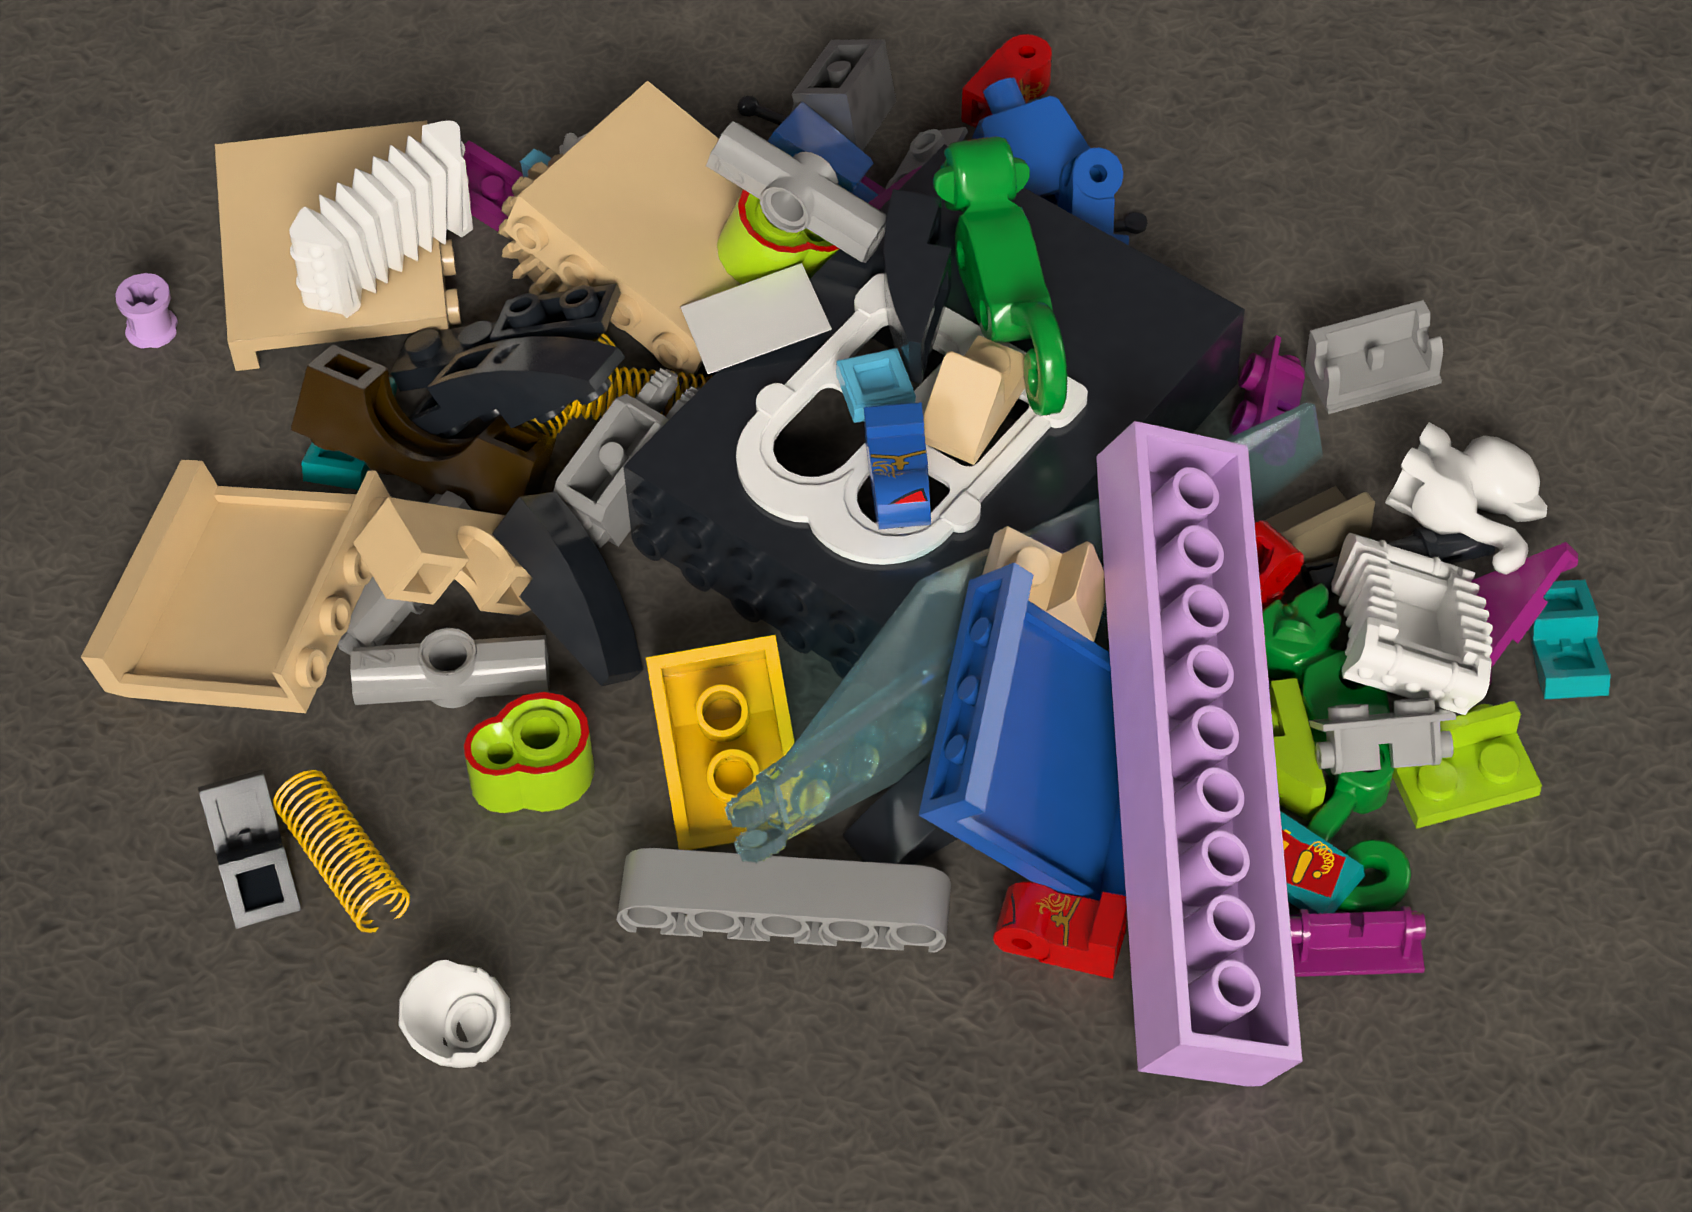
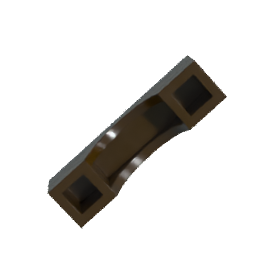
M331 345L307 365L290 429L310 438L314 445L322 449L341 451L364 461L373 471L386 475H397L416 483L431 496L435 494L443 495L446 491H450L465 499L468 506L477 511L506 515L519 497L540 494L556 439L521 424L511 428L502 416H499L482 433L470 438L446 439L432 435L413 423L398 405L391 388L388 368L335 345Z

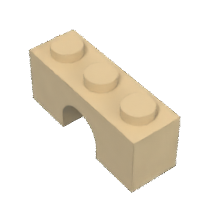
M388 497L381 507L374 512L371 520L353 542L386 599L434 605L455 579L469 592L480 611L519 616L531 610L519 596L533 578L492 534L506 515Z

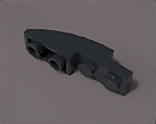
M616 283L596 287L580 285L568 291L543 295L522 294L513 299L506 300L497 322L479 321L467 327L440 331L426 329L413 335H408L391 370V375L399 391L427 388L456 354L480 345L524 337H566L596 342L608 327L621 291Z
M524 337L480 345L454 356L427 386V390L430 392L429 395L408 418L424 431L435 436L439 434L442 438L446 439L458 434L472 419L480 417L483 422H487L501 414L511 428L534 418L540 424L545 423L557 416L569 403L578 400L581 405H586L603 395L612 385L608 377L625 356L615 346L566 337Z

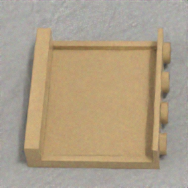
M647 81L518 195L503 231L510 235L521 249L533 254L556 273L570 289L580 285L596 287L617 283L621 295L610 321L617 328L626 331L653 353L663 366L672 369L677 374L684 372L686 376L689 373H693L696 376L703 361L681 306L742 285L726 272L719 260L717 242L721 230L744 189L706 166L710 153L719 138ZM691 377L688 379V383L693 380Z
M427 120L215 144L227 340L236 371L260 368L259 351L417 333L426 329L447 330L452 325L461 324L457 289H446L445 276L456 275L452 239L446 240V245L433 237L432 252L418 245V261L404 255L402 272L388 268V284L375 278L376 293L362 288L361 306L358 311L348 318L343 314L311 309L304 305L301 290L296 285L297 269L295 260L290 254L292 243L289 230L302 208L307 207L321 214L319 194L335 201L337 182L352 188L355 168L371 174L373 156L388 162L390 145L405 153L408 135L421 143L422 126L428 124Z
M181 460L81 655L82 660L103 690L128 698L306 713L317 688L325 680L327 666L341 636L349 628L351 615L365 585L372 578L371 572L353 542L371 520L374 512L381 507L388 497H391L376 471H367L357 494L228 487L217 485L203 461Z

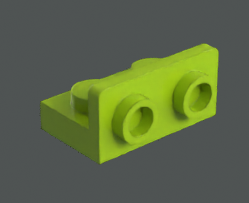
M1515 701L1496 706L1491 704L1477 705L1470 708L1466 715L1456 716V720L1440 721V730L1450 731L1453 739V756L1442 758L1440 765L1394 768L1392 777L1416 829L1540 796L1542 784L1517 734L1521 713Z

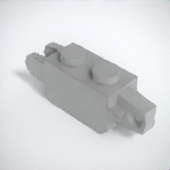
M660 368L659 371H656L636 398L628 394L616 398L556 480L554 492L558 494L581 522L593 543L599 548L607 541L619 547L631 530L623 466L700 390L698 387L690 386L682 394L680 400H677L666 417L660 413L668 404V400L672 398L678 386V375L668 369Z

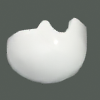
M449 960L435 961L413 975L399 999V1027L411 1047L434 1063L455 1068L475 1067L478 1062H486L500 1050L511 1027L510 998L496 978L489 976L480 967L457 964ZM458 1022H460L468 1042L459 1040L456 1033ZM443 1037L447 1042V1046L443 1044Z

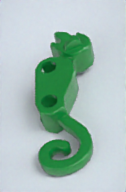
M993 136L953 142L943 151L946 160L941 165L940 170L935 173L933 186L936 193L945 201L947 209L964 213L960 215L956 227L955 256L960 277L981 332L985 338L996 343L1032 339L1034 348L1030 349L1024 358V382L1028 402L1033 412L1040 417L1059 414L1064 408L1067 397V364L1063 339L1053 313L1051 297L1044 281L1029 221L1022 207H1018L1015 203L1011 202L1015 199L1016 193L1022 190L1028 182L1030 168L1025 160L1013 157L1012 149L1005 138Z
M1320 583L1301 593L1293 600H1288L1287 604H1282L1280 599L1273 600L1272 603L1262 609L1268 678L1273 680L1297 678L1308 721L1328 719V707L1338 705L1368 704L1369 715L1390 713L1387 691L1343 678L1342 667L1347 658L1345 655L1346 649L1333 650L1338 641L1342 618L1338 613L1325 617L1329 592L1323 584ZM1310 727L1315 747L1317 742H1327L1326 731ZM1389 743L1379 744L1381 769L1367 770L1368 772H1345L1335 775L1332 774L1330 768L1324 769L1332 780L1333 794L1313 816L1307 826L1308 830L1330 843L1345 824L1352 811L1366 814L1379 809L1386 803L1394 772L1390 762ZM1371 839L1360 841L1352 845L1345 852L1346 855L1363 865L1364 871L1370 868L1380 870L1384 875V880L1373 885L1356 886L1337 910L1346 913L1383 912L1393 908L1404 898L1410 883L1411 869L1410 863L1401 849L1389 842Z

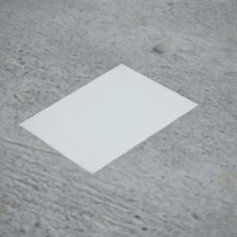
M802 263L681 306L707 374L832 330Z

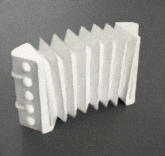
M447 120L423 125L421 143L408 135L405 153L390 145L388 162L373 156L371 174L355 168L352 188L337 182L335 201L319 194L321 214L307 207L299 211L289 230L292 243L290 254L295 260L297 269L296 285L301 290L302 301L306 307L343 314L348 318L358 311L361 306L362 288L376 293L375 278L388 284V268L402 272L404 255L418 261V245L432 252L433 237L446 245L447 229L460 237L473 230L468 189L469 179L466 172V163L463 159L465 145L461 141L460 127L456 122Z
M1349 533L1344 540L1334 579L1331 583L1332 592L1341 596L1339 604L1346 607L1344 615L1348 617L1346 626L1351 628L1348 633L1350 639L1345 651L1347 658L1342 667L1343 678L1411 699L1433 698L1435 706L1466 715L1470 708L1485 697L1489 687L1492 663L1491 658H1489L1492 653V647L1490 646L1492 638L1489 635L1493 626L1490 623H1486L1489 617V612L1483 609L1486 605V599L1476 596L1480 586L1471 582L1475 572L1442 562L1439 557L1429 558L1388 545L1385 540L1378 542Z

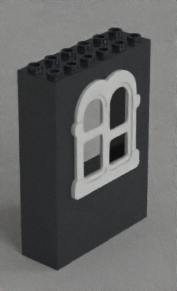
M944 144L899 190L940 197L934 189L933 178L935 173L940 170L941 165L945 163L946 157L943 151L948 146ZM1025 188L1016 193L1015 199L1011 202L1015 203L1018 207H1022L1029 221L1044 281L1051 297L1053 313L1062 335L1067 364L1066 402L1059 414L1040 417L1031 409L1026 389H1024L1007 415L1016 422L986 455L973 466H963L926 445L928 475L946 485L950 490L945 499L932 511L931 525L878 530L877 523L872 522L861 512L857 502L858 491L870 475L865 443L843 466L833 473L819 477L800 476L787 471L778 463L773 452L774 441L781 430L819 391L825 388H834L842 392L836 376V361L852 358L871 338L890 349L895 348L888 325L885 300V235L876 251L866 263L839 249L809 279L832 330L717 371L623 466L631 539L635 547L645 557L653 561H659L661 558L680 568L685 579L698 590L706 592L712 588L728 598L733 608L750 622H758L760 619L778 629L786 643L794 650L803 654H808L810 651L815 652L831 662L834 671L847 683L857 686L863 682L882 694L886 704L897 714L906 718L916 715L930 725L941 714L969 580L983 574L994 533L1008 526L1061 554L1086 541L1094 544L1102 535L1096 456L1134 421L1193 434L1236 386L1238 380L1244 308ZM942 198V239L939 246L951 248V291L926 370L932 373L914 391L916 395L915 403L922 402L923 416L943 358L947 352L953 351L964 356L978 335L984 337L960 277L955 256L956 227L960 215L964 213L947 209ZM890 199L879 209L886 215ZM1032 339L999 343L1025 355L1030 349L1034 348Z

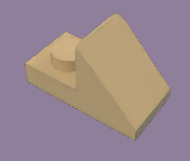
M979 335L964 356L948 351L943 358L923 416L926 445L975 465L1025 389V354Z
M1008 526L994 533L982 575L1015 562L1034 575L1028 601L1094 642L1106 600L1104 570L1093 544L1086 541L1061 554Z

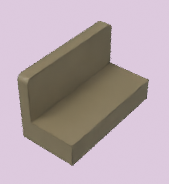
M1334 486L1264 521H1267L1302 552L1304 563L1314 562L1340 555L1344 540L1349 533L1369 539L1375 501L1368 492H1363L1347 500L1339 489Z

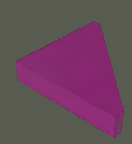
M1567 542L1527 557L1525 563L1518 570L1507 575L1493 571L1471 581L1480 586L1476 596L1486 599V605L1483 608L1489 612L1486 623H1490L1493 626L1489 635L1492 638L1490 645L1492 653L1489 657L1492 661L1491 668L1512 639L1516 643L1521 641L1548 602L1543 597L1560 573L1578 565V553ZM1491 669V673H1490V682H1489V685H1490L1491 682H1492V669Z

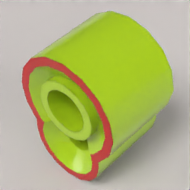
M746 190L741 192L721 230L717 242L719 260L726 272L740 284L751 282L800 263L803 264L810 279L839 250L838 247L807 228L797 233L786 232L777 228L764 215L760 199Z
M549 692L525 694L509 702L497 716L476 724L467 734L464 743L472 795L479 805L493 812L508 813L521 809L545 812L562 809L580 799L590 787L595 772L587 717L577 703L560 694Z

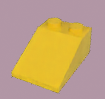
M771 635L646 657L679 850H695L810 830L776 636Z

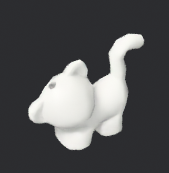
M1429 422L1419 438L1420 445L1418 449L1412 447L1401 464L1402 471L1385 503L1397 511L1413 517L1423 527L1440 535L1463 533L1476 541L1498 547L1501 551L1493 556L1492 562L1498 573L1507 575L1518 570L1525 563L1529 551L1528 544L1516 529L1477 514V508L1489 513L1507 515L1515 522L1535 521L1545 518L1547 505L1538 495L1540 477L1532 458L1516 445L1492 436H1481L1473 439L1467 448L1461 452L1451 447L1450 437L1443 429Z

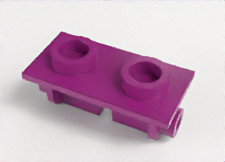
M1277 335L1259 355L1252 353L1245 361L1238 379L1239 387L1245 389L1244 400L1236 408L1229 426V433L1237 436L1235 443L1247 445L1248 450L1260 453V459L1269 465L1281 464L1284 461V457H1288L1292 452L1297 417L1277 408L1294 414L1299 409L1306 374L1301 366V361L1297 357L1278 355L1281 337Z
M1402 906L1401 911L1308 914L1307 909H1300L1298 915H1289L1295 977L1424 973L1425 971L1421 940H1424L1426 936L1424 912L1411 911L1410 906Z

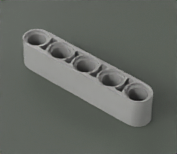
M641 848L630 852L625 859L617 921L622 928L629 932H636L637 927L661 928L660 934L703 937V931L728 933L727 939L769 942L770 936L795 937L794 943L837 946V940L861 942V948L903 951L904 945L929 946L928 952L935 953L944 948L946 944L951 881L942 871L920 865Z

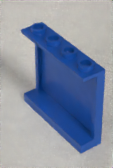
M1015 562L971 579L967 588L919 816L1028 880L1045 885L1058 893L1099 901L1102 892L1126 896L1110 652L1028 601L1034 575Z

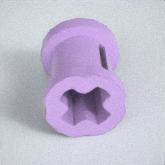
M149 273L136 274L125 279L118 286L115 294L116 303L120 312L127 317L125 335L131 344L138 348H159L169 343L176 336L178 321L173 312L168 310L171 296L169 286L163 278Z

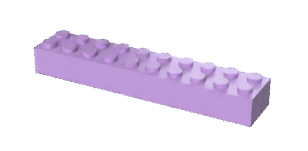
M1134 421L1096 456L1138 1071L1241 1086H1262L1301 1063L1302 1051L1248 446Z

